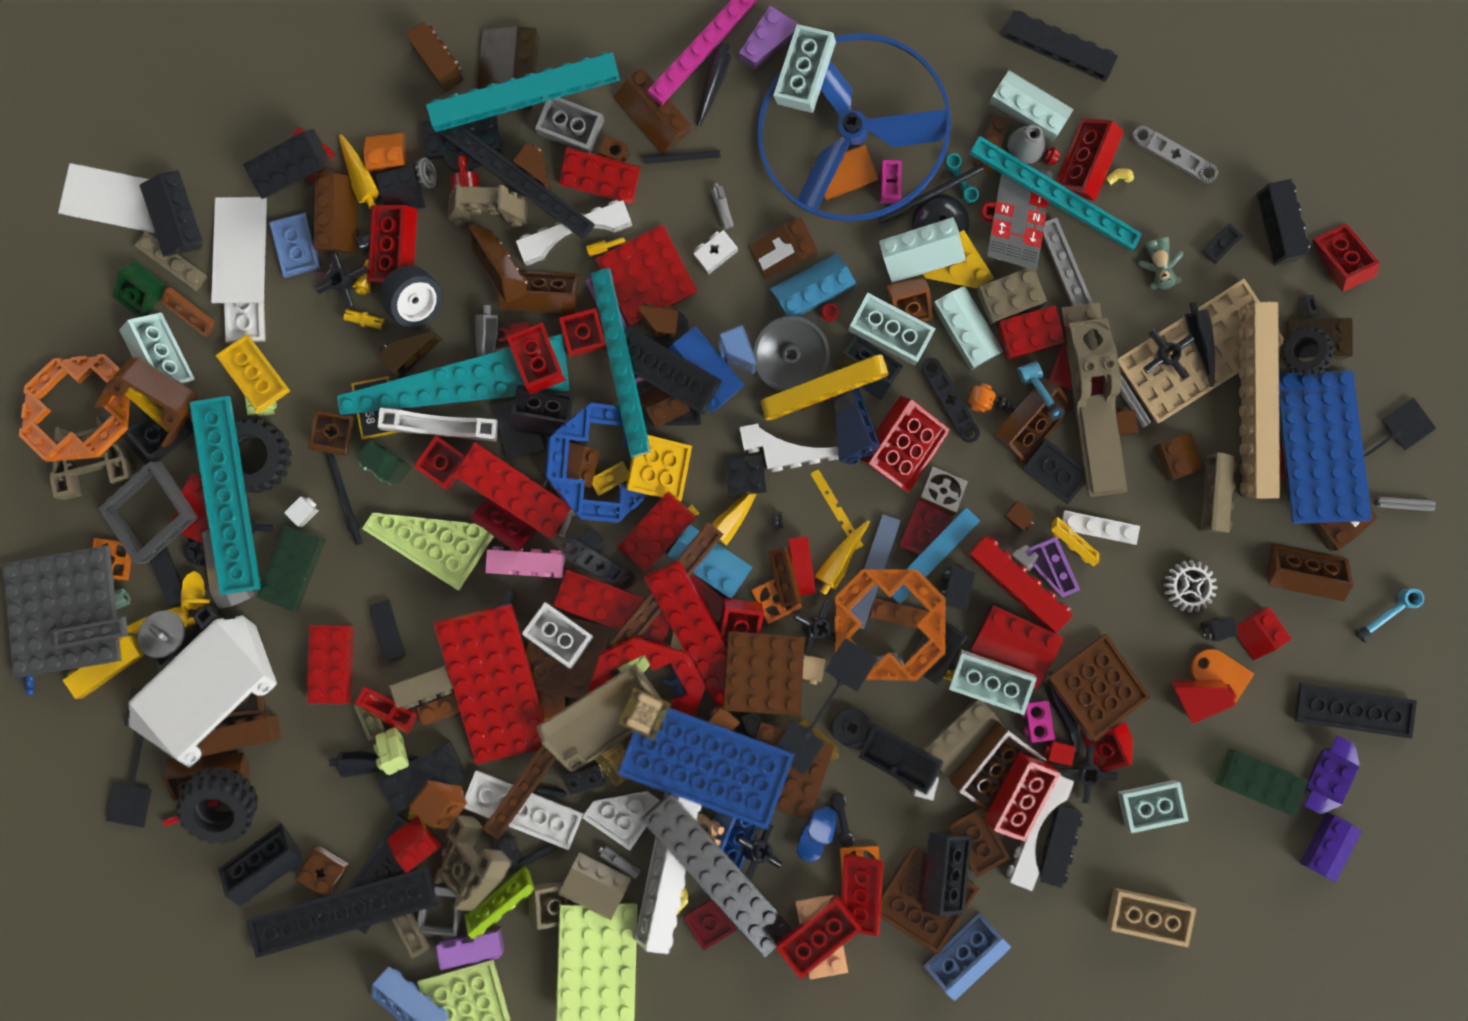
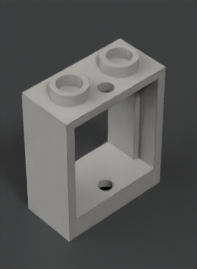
M433 883L436 895L456 897L448 885ZM427 909L419 911L418 925L424 937H433L434 935H442V938L452 939L453 936L456 937L460 928L461 910H454L453 927L427 925Z

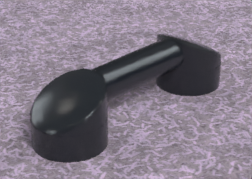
M838 792L832 795L831 804L837 809L841 827L839 842L842 846L849 847L854 843L855 838L848 828L844 809L847 803L846 797Z

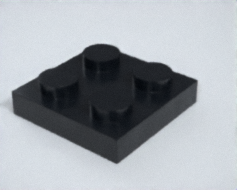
M762 455L724 459L728 497L767 493Z

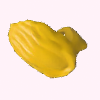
M195 571L187 574L182 582L181 609L185 606L189 610H195L198 607H203L206 603H210L209 599H205L203 578Z

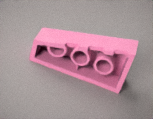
M493 546L492 550H487L485 573L564 578L566 557L558 550H550L549 554L542 553V549H531V552H523V548L516 552L513 549L512 551H504V547Z

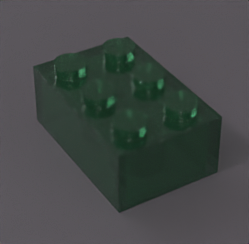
M371 440L366 443L355 458L360 462L358 466L367 472L374 473V477L377 480L391 486L393 484L399 486L413 468L386 447Z

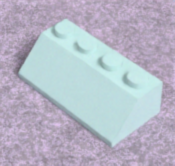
M1011 71L1007 72L989 101L991 105L1026 126H1039L1043 131L1044 137L1052 142L1056 139L1073 111L1069 106Z
M953 217L879 241L883 259L892 283L966 260L958 227Z
M965 286L948 293L933 303V309L970 371L1003 352L1002 347Z
M867 293L848 331L915 366L936 328Z
M162 312L127 320L119 331L132 357L143 359L184 385L195 380Z
M961 649L949 690L1024 715L1037 678L1035 674Z

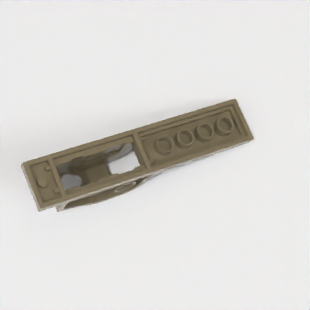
M1100 303L1063 307L1060 310L1066 340L1065 345L1088 498L1126 493L1128 490L1115 408L1116 396L1119 395L1121 390V375L1117 350L1111 335L1108 318H1102ZM1091 329H1094V335L1097 339L1098 347L1096 350L1088 349V346L1083 342V336ZM1102 376L1103 394L1091 396V377Z

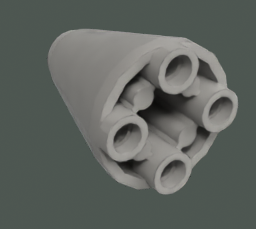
M1037 125L1018 128L1013 131L1007 142L1008 153L1026 164L1038 161L1043 155L1046 146L1043 131Z

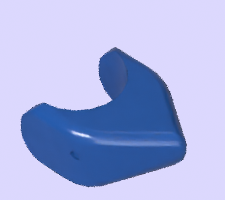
M826 806L814 811L809 821L805 823L796 848L797 855L802 860L807 862L818 860L821 857L824 845L832 841L837 818V809L834 807Z

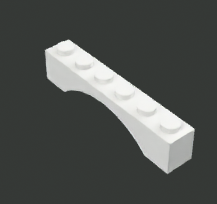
M619 200L612 201L608 204L609 206L604 208L596 207L591 210V213L584 215L595 224L593 228L617 232L632 226L623 200L620 202ZM557 222L554 227L549 229L548 227L541 228L537 231L538 233L533 235H522L516 243L525 265L528 266L544 260L550 249L558 241L573 232Z
M380 408L378 428L385 431L496 442L498 421L484 418L435 416Z
M1059 776L1026 841H1022L1020 847H1016L1013 855L1015 860L1013 865H1009L1006 873L1010 883L1033 891L1039 875L1035 857L1038 831L1048 814L1068 799L1074 781Z

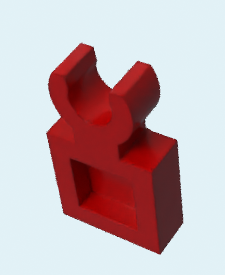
M529 321L510 324V330L503 327L498 328V333H505V337L499 338L498 341L505 343L508 341L507 336L529 328Z

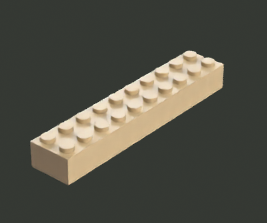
M1254 302L1240 306L1238 318L1241 321V328L1238 333L1241 340V348L1239 349V358L1241 359V367L1239 368V377L1241 379L1239 415L1242 420V425L1239 428L1240 436H1242V444L1239 448L1240 455L1242 456V463L1240 464V474L1242 475L1240 492L1242 498H1280L1278 302Z

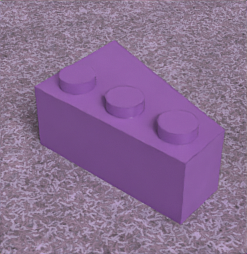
M769 6L740 50L739 61L756 70L770 59L774 53L785 47L792 40L798 23L772 6Z
M1057 537L1049 538L1029 547V550L1026 552L1027 556H1031L1034 552L1038 554V558L1032 568L1058 597L1063 598L1080 590Z
M501 928L486 930L482 935L474 939L468 934L453 936L452 939L443 938L436 946L440 970L467 963H477L484 959L495 960L500 958V955L505 951Z

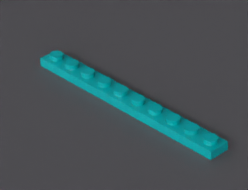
M981 136L978 137L969 153L971 156L1129 251L1135 249L1142 236V233Z
M605 268L590 274L630 457L634 458L651 453L611 269Z

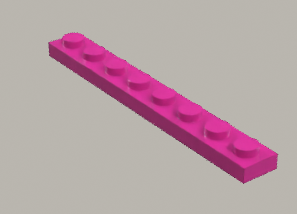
M731 0L648 89L647 94L660 105H663L752 9L758 0Z

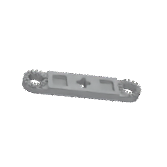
M1139 126L1133 131L1132 141L1137 146L1202 183L1209 184L1216 180L1218 176L1217 167L1207 162L1204 158L1160 133L1151 130L1149 127ZM1137 132H1145L1147 135L1146 140L1138 139ZM1176 150L1178 151L1177 155L1179 157L1173 159V154L1170 152H1174ZM1204 169L1212 171V178L1204 177Z

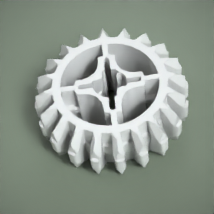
M1190 560L1187 564L1186 561H1182L1181 566L1175 564V570H1169L1172 576L1165 577L1166 580H1169V583L1164 584V587H1169L1165 594H1171L1168 601H1174V607L1180 605V611L1186 609L1187 612H1192L1194 609L1195 612H1198L1200 607L1203 609L1207 608L1206 603H1212V600L1209 598L1210 596H1216L1212 589H1217L1218 587L1212 586V582L1217 580L1216 578H1210L1213 575L1212 571L1206 573L1208 566L1205 565L1201 568V562L1195 564L1193 560ZM1191 570L1199 574L1200 577L1192 579L1185 572ZM1180 579L1181 587L1177 590V581ZM1189 583H1194L1191 587L1192 590H1187L1190 586ZM1204 583V591L1201 594L1200 586ZM1189 594L1196 601L1187 602L1181 596Z

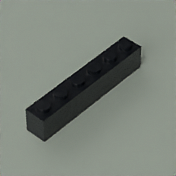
M1013 10L1002 34L1004 39L1103 82L1110 76L1118 57L1110 49H1102L1097 47L1094 42L1083 41L1075 34H1067L1057 26L1051 27L1041 19L1028 17L1022 11Z

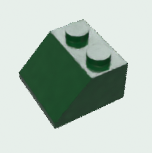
M134 261L118 271L112 297L138 317L147 316L161 298L165 284Z

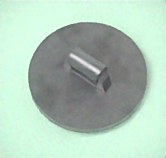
M165 610L155 612L147 617L138 632L140 649L153 658H163L174 653L182 644L185 636L183 620L177 614Z

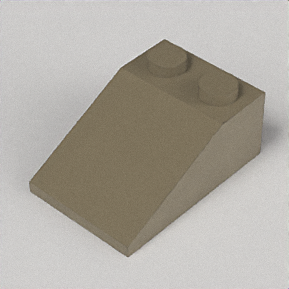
M564 882L533 885L534 890L528 896L530 926L537 930L559 926V905L577 904L559 895Z

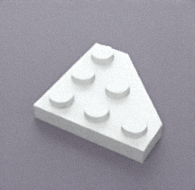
M642 791L594 800L582 818L630 851L646 828V825L640 818L654 807L660 799L649 791Z

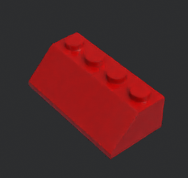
M1082 118L1056 182L1086 200L1096 201L1124 131L1114 121Z
M372 205L368 282L382 284L386 277L395 269L407 265L414 266L418 209L406 205Z

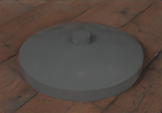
M788 315L774 319L762 328L755 340L753 355L756 360V370L761 379L770 387L779 391H785L822 377L829 364L830 349L826 336L814 322L801 316Z

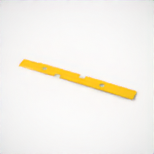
M819 469L811 473L812 478L837 520H842L844 523L841 526L846 535L849 536L855 531L841 506L839 508L836 506L838 501ZM861 540L859 541L855 550L864 546Z

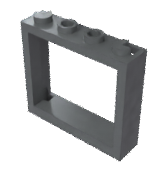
M152 461L147 465H143L138 473L130 476L129 481L117 488V492L105 499L106 502L98 508L134 564L148 563L199 518L164 464ZM155 476L180 515L143 547L118 508Z

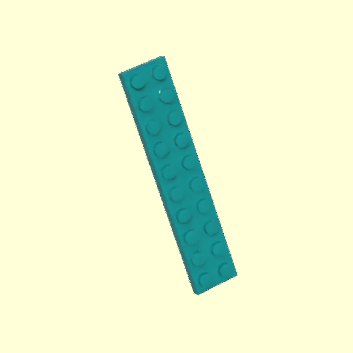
M225 396L190 402L220 595L261 589L231 397Z

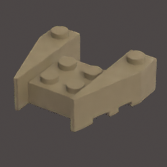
M456 184L454 190L449 195L448 219L455 226H465V223H470L471 214L479 215L481 212H489L491 215H500L501 212L507 224H510L511 227H522V225H527L528 202L523 196L517 197L515 192L508 193V188L499 185V188L461 187L460 184Z
M96 417L98 428L106 419ZM59 427L55 428L54 442L58 445L69 434V431ZM98 428L75 434L85 442ZM118 438L100 457L52 461L53 470L50 472V483L53 497L67 500L82 496L78 475L107 468L110 483L121 486L129 481L130 476L135 474L136 470L133 460Z
M458 815L450 825L446 838L449 839L447 847L443 848L441 856H444L442 866L437 869L434 880L435 884L448 885L456 896L457 901L453 906L454 910H474L503 879L511 864L506 855L499 850L483 849L480 856L477 855L473 847L483 827L473 816Z

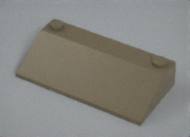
M635 664L538 725L537 730L544 746L570 773H573L633 735L635 729L624 724L622 719L632 717L639 702L638 699H635L634 693H644L661 702L663 700L645 674Z

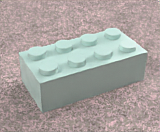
M799 24L796 25L773 95L778 105L813 113L836 44L833 32Z

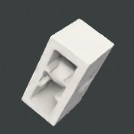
M724 230L720 233L718 231L709 238V242L705 245L701 243L695 248V253H693L696 261L708 275L738 252L737 246ZM711 249H718V254H711Z

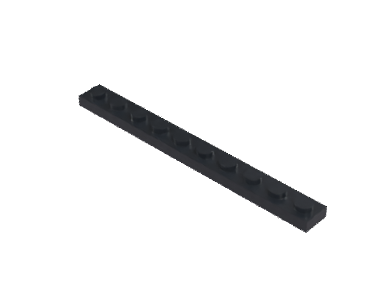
M462 125L438 131L440 135L582 240L586 238L595 226L592 221Z

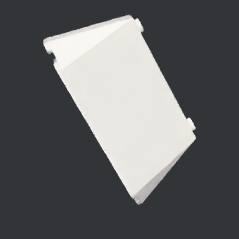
M243 615L235 616V619L224 620L223 618L215 619L129 701V727L175 759L191 767L201 756V751L196 745L251 692L256 695H264L277 684L257 626Z

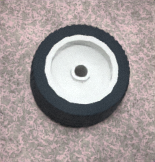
M407 265L395 269L386 277L380 289V301L386 313L394 321L408 328H416L426 325L436 317L443 301V293L438 282L427 271L416 266Z

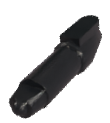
M537 786L533 791L552 797H567V792L558 788Z

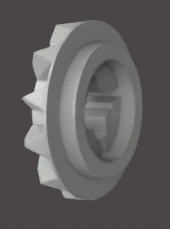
M421 158L416 161V176H418L419 183H422L424 188H433L437 183L436 169L429 159Z

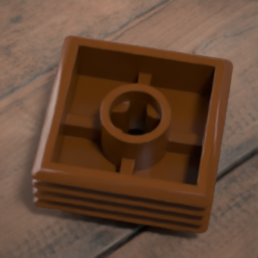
M316 410L308 444L309 449L347 456L354 417ZM330 429H333L336 435L329 437L326 432H330Z
M317 845L311 850L295 881L318 895L327 897L335 891L349 863ZM323 868V873L326 875L321 876L318 870Z

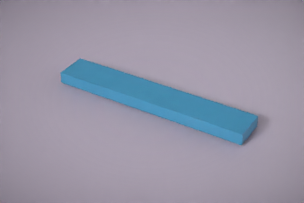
M966 507L906 570H919L926 578L980 520ZM903 584L892 597L900 604L911 591Z

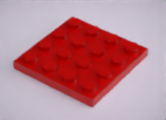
M663 224L595 258L601 270L605 268L611 269L618 304L630 327L641 322L637 317V310L644 303L655 305L654 308H662V306H672L698 293Z

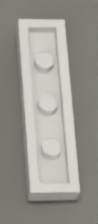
M1063 511L1062 521L1076 533L1137 545L1140 530L1138 525Z

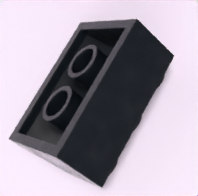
M855 335L833 369L837 371L868 358L882 355L888 376L861 386L872 396L881 400L903 365Z
M517 384L510 428L552 435L570 420L574 395L545 389L530 395L525 386Z

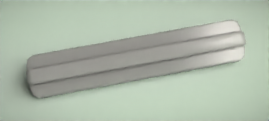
M1121 376L1120 395L1129 409L1135 410L1139 425L1145 427L1151 421L1127 382Z
M1378 497L1376 505L1381 508L1434 511L1436 503L1430 500Z

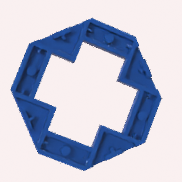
M589 403L548 437L545 477L579 519L619 523L626 514L636 508L648 495L625 490L626 484H619L618 503L583 500L585 480L566 478L569 440L588 442L590 423L624 427L620 406ZM624 429V433H623V445H622V446H627V447H628L627 438H626L625 429Z

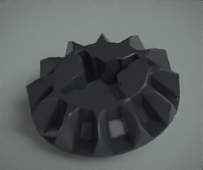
M188 539L184 545L183 553L187 561L195 566L206 565L205 553H199L197 556L196 551L192 549L198 548L200 545V549L204 551L203 544L193 539Z

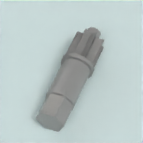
M718 183L713 184L714 188L711 189L722 227L723 229L732 228L734 224L723 186H719Z
M601 846L598 850L601 853L600 857L634 880L641 872L640 869L608 846L605 848Z

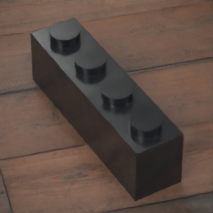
M1060 804L1054 808L1038 869L1039 875L1037 880L1039 882L1060 888L1063 887V884H1066L1068 880L1067 868L1073 861L1072 849L1078 842L1077 830L1083 823L1082 812L1078 809Z

